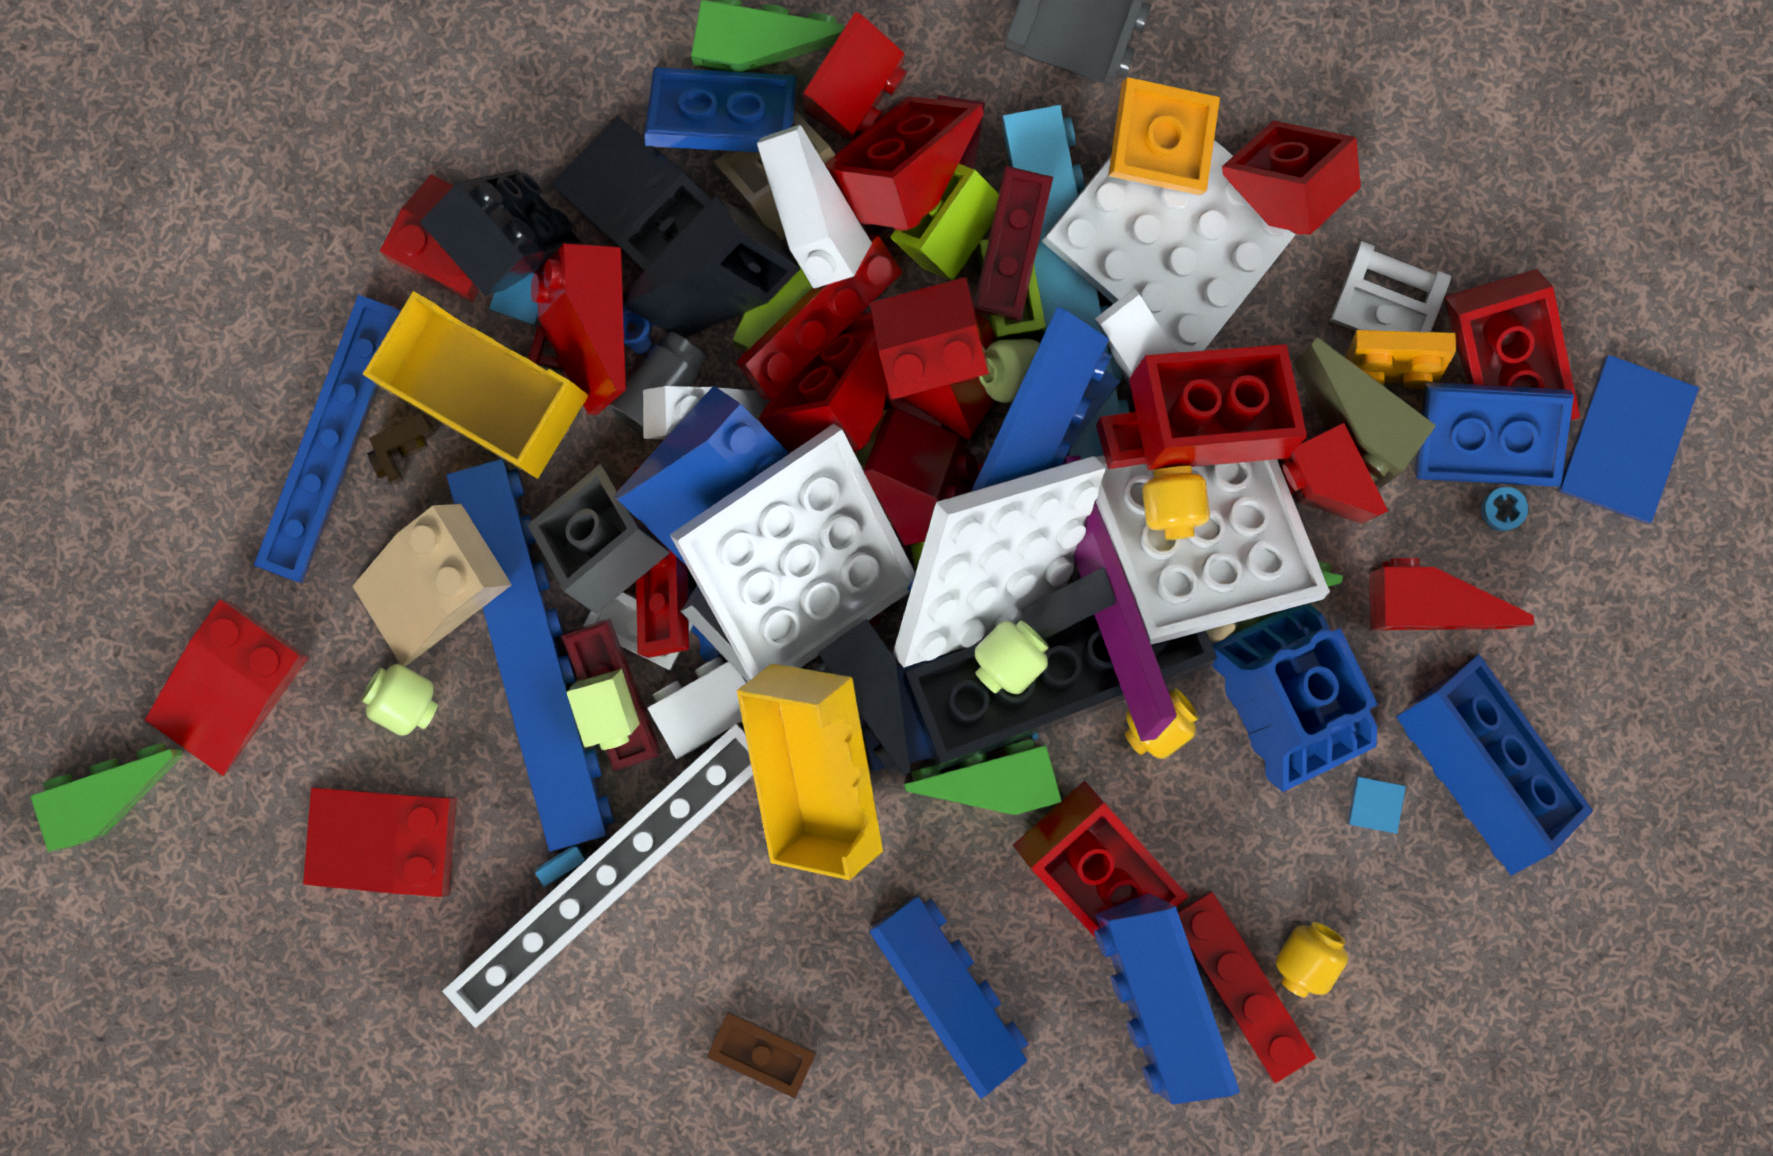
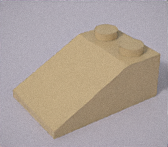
M449 504L432 505L399 531L352 587L399 663L407 666L512 584L463 505Z

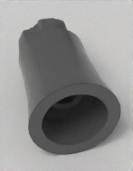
M671 331L659 345H654L644 361L625 382L626 391L606 408L619 420L644 436L643 390L663 386L691 387L698 377L697 371L705 361L706 356L685 338ZM649 439L656 443L661 441V439Z

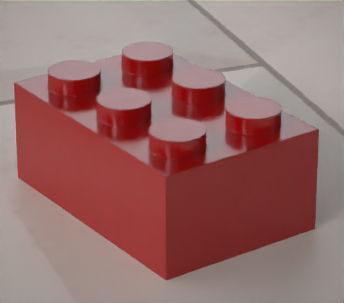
M1287 344L1145 355L1129 378L1148 471L1178 466L1195 467L1287 459L1307 437Z

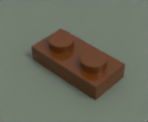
M728 1011L707 1058L796 1099L816 1056V1052Z

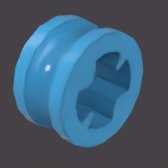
M1501 487L1491 491L1484 498L1481 504V514L1484 522L1490 528L1497 531H1508L1520 526L1525 521L1528 514V504L1525 496L1519 490L1512 487ZM1507 496L1514 501L1511 510L1516 515L1512 521H1510L1509 517L1503 518L1502 522L1495 517L1498 509L1493 503L1497 497H1499L1500 501H1504Z

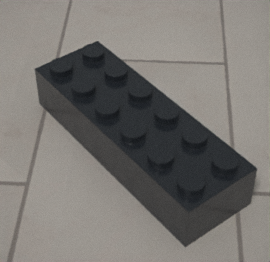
M1095 614L1044 639L1049 646L1044 652L1048 659V666L1020 694L1009 693L1003 688L994 693L977 677L975 672L981 667L975 658V648L978 644L905 671L903 682L938 771L1125 700ZM1206 630L1151 645L1165 684L1209 668L1217 659Z

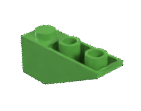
M701 0L691 58L693 66L746 73L832 46L844 30V24L836 23L837 19L823 13H809L808 18L789 15L788 9L777 5L763 4L760 10L741 7L742 2L740 0H713V2Z
M1033 739L1005 746L1007 756L988 761L987 754L984 753L960 762V769L942 774L941 770L938 771L936 765L911 772L913 782L904 784L907 792L1012 815L1062 802L1047 747L1043 745L1035 748Z
M160 743L136 751L138 758L136 761L120 766L118 758L90 766L91 776L73 781L72 774H67L43 782L45 791L30 797L47 851H60L107 835L183 756L181 749L166 750L165 744Z

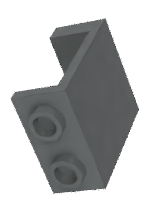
M1020 0L1006 38L1004 49L1112 87L1117 74L1126 77L1135 53V49L1127 47L1132 30L1142 33L1151 5L1143 2V0Z

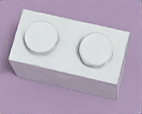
M720 656L696 669L695 672L699 679L682 688L679 682L675 681L654 693L653 697L657 703L647 708L676 759L682 758L722 735L735 724L743 723L736 690L747 682L729 662L724 664Z

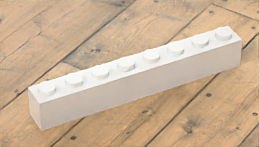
M735 724L442 991L475 1028L490 1017L753 777L743 728L739 724Z

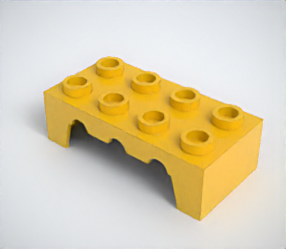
M414 291L363 372L365 377L383 389L537 479L589 396L570 380L551 369L545 370L529 359L461 322L434 302Z
M770 664L736 690L770 863L851 880L883 852L853 679L848 676Z

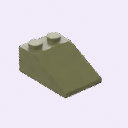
M1318 337L1293 363L1326 430L1328 431L1342 423L1345 424L1375 485L1380 488L1404 471L1436 427L1434 423Z

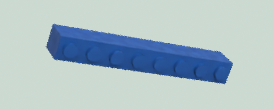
M499 459L446 474L454 504L463 505L512 584L483 607L549 852L610 835L607 825L615 823L614 813L608 795L599 797L595 778L602 776L598 755L595 748L589 750L586 747L584 748L566 693L570 689L569 684L577 682L569 654L560 655L556 637L564 635L556 607L548 609L543 591L551 589L544 562L535 563L530 544L536 543V540L527 525L533 519L530 514L522 516L518 497L525 496V490L518 468L509 469L508 463L504 459Z

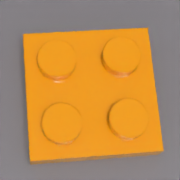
M1127 77L1121 84L1108 176L1196 195H1202L1207 192L1220 97Z
M1357 330L1345 358L1381 385H1384V383H1403L1404 387L1409 389H1424L1425 382L1439 383L1456 352L1455 333Z

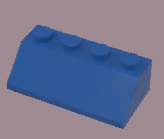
M1057 307L971 492L1048 470L1049 467L1055 468L1062 465L1071 445L1062 441L1070 423L1078 427L1080 426L1091 402V399L1083 396L1091 378L1100 382L1111 360L1112 355L1104 351L1109 338L1070 312Z
M1480 654L1419 696L1396 716L1408 738L1416 744L1432 766L1436 777L1445 784L1461 806L1465 817L1474 824L1490 846L1494 857L1503 864L1511 876L1553 854L1593 812L1590 805Z
M1148 893L1097 913L1096 917L1100 928L1094 931L1095 938L1105 958L1111 957L1116 974L1110 977L1111 983L1120 1003L1126 1002L1132 1020L1126 1022L1127 1029L1137 1049L1143 1048L1148 1065L1142 1067L1152 1094L1158 1093L1162 1098L1174 1105L1229 1097L1240 1093L1176 906Z
M917 894L869 926V932L978 1097L982 1099L1028 1061L1021 1050L1029 1044L1013 1020L1004 1025L994 1009L1002 1003L986 979L979 984L976 983L967 969L974 964V961L960 940L957 939L950 944L940 929L947 921L933 899L930 898L923 903Z

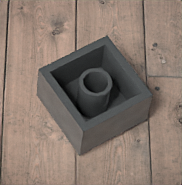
M601 463L527 525L563 591L596 614L670 553L669 549L613 497L626 482Z

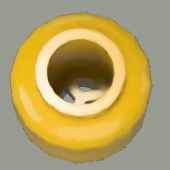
M1192 466L1169 467L1152 471L1153 478L1146 481L1142 486L1146 525L1154 531H1164L1165 540L1195 537L1194 527L1202 526L1210 519L1205 478L1193 473Z
M1179 689L1168 690L1177 717L1155 740L1140 741L1129 708L1127 709L1126 720L1129 729L1124 734L1138 754L1143 755L1148 751L1158 759H1165L1195 737L1196 726L1194 722L1199 719V716L1191 702Z
M1312 922L1310 926H1297L1290 934L1275 960L1278 970L1284 976L1281 983L1292 993L1304 998L1309 993L1316 995L1327 994L1349 961V956L1344 948L1346 943L1344 938L1336 931L1319 922Z

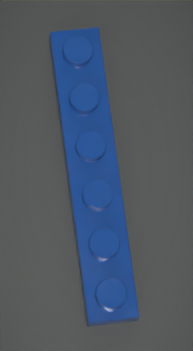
M358 294L253 566L303 583L379 386L365 377L363 372L401 310Z

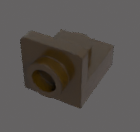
M423 413L369 438L374 450L368 452L367 455L379 479L387 476L389 482L395 485L403 482L404 479L392 455L400 452L401 457L405 458L429 446L426 439L435 435V432L428 417Z

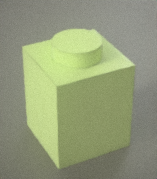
M622 669L577 681L566 692L584 748L600 744L601 750L621 746L629 742L628 735H631L640 724Z

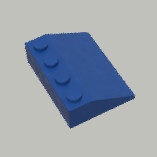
M713 385L613 497L686 565L670 534L790 453L741 403Z

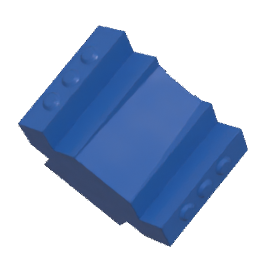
M1307 603L1283 610L1212 645L1217 656L1212 666L1225 678V693L1238 711L1248 732L1254 752L1265 760V775L1268 781L1280 791L1284 792L1377 747V725L1370 712L1371 708L1378 705L1341 628L1331 631L1323 614L1311 604Z

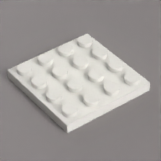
M1214 140L1207 192L1204 194L1196 195L1108 176L1110 156L1041 241L1113 304L1135 289L1178 353L1205 350L1296 234L1290 232V230L1269 226L1223 176L1222 166L1233 155Z
M834 424L670 534L750 680L770 664L801 668L817 657L818 652L863 620H870L910 591L907 590V587L915 578V572L843 430Z
M1104 455L1095 457L1106 468L1098 490V497L1095 501L1125 573L1151 645L1319 601L1329 594L1330 591L1277 459L1192 467L1193 473L1203 476L1206 480L1210 519L1202 526L1194 527L1195 537L1165 540L1164 531L1150 529L1145 521L1142 486L1146 481L1153 478L1152 471L1154 470L1148 471L1147 464L1108 470Z
M1092 456L936 502L893 651V656L903 667H907L925 660H933L940 655L958 649L974 646L980 643L1002 621H1010L1015 624L1020 620L1026 622L1022 608L1067 586L1074 570L1075 559L1073 556L1077 544L1085 536L1086 528L1084 523L1086 517L1091 514L1094 502L1098 497V490L1106 468Z

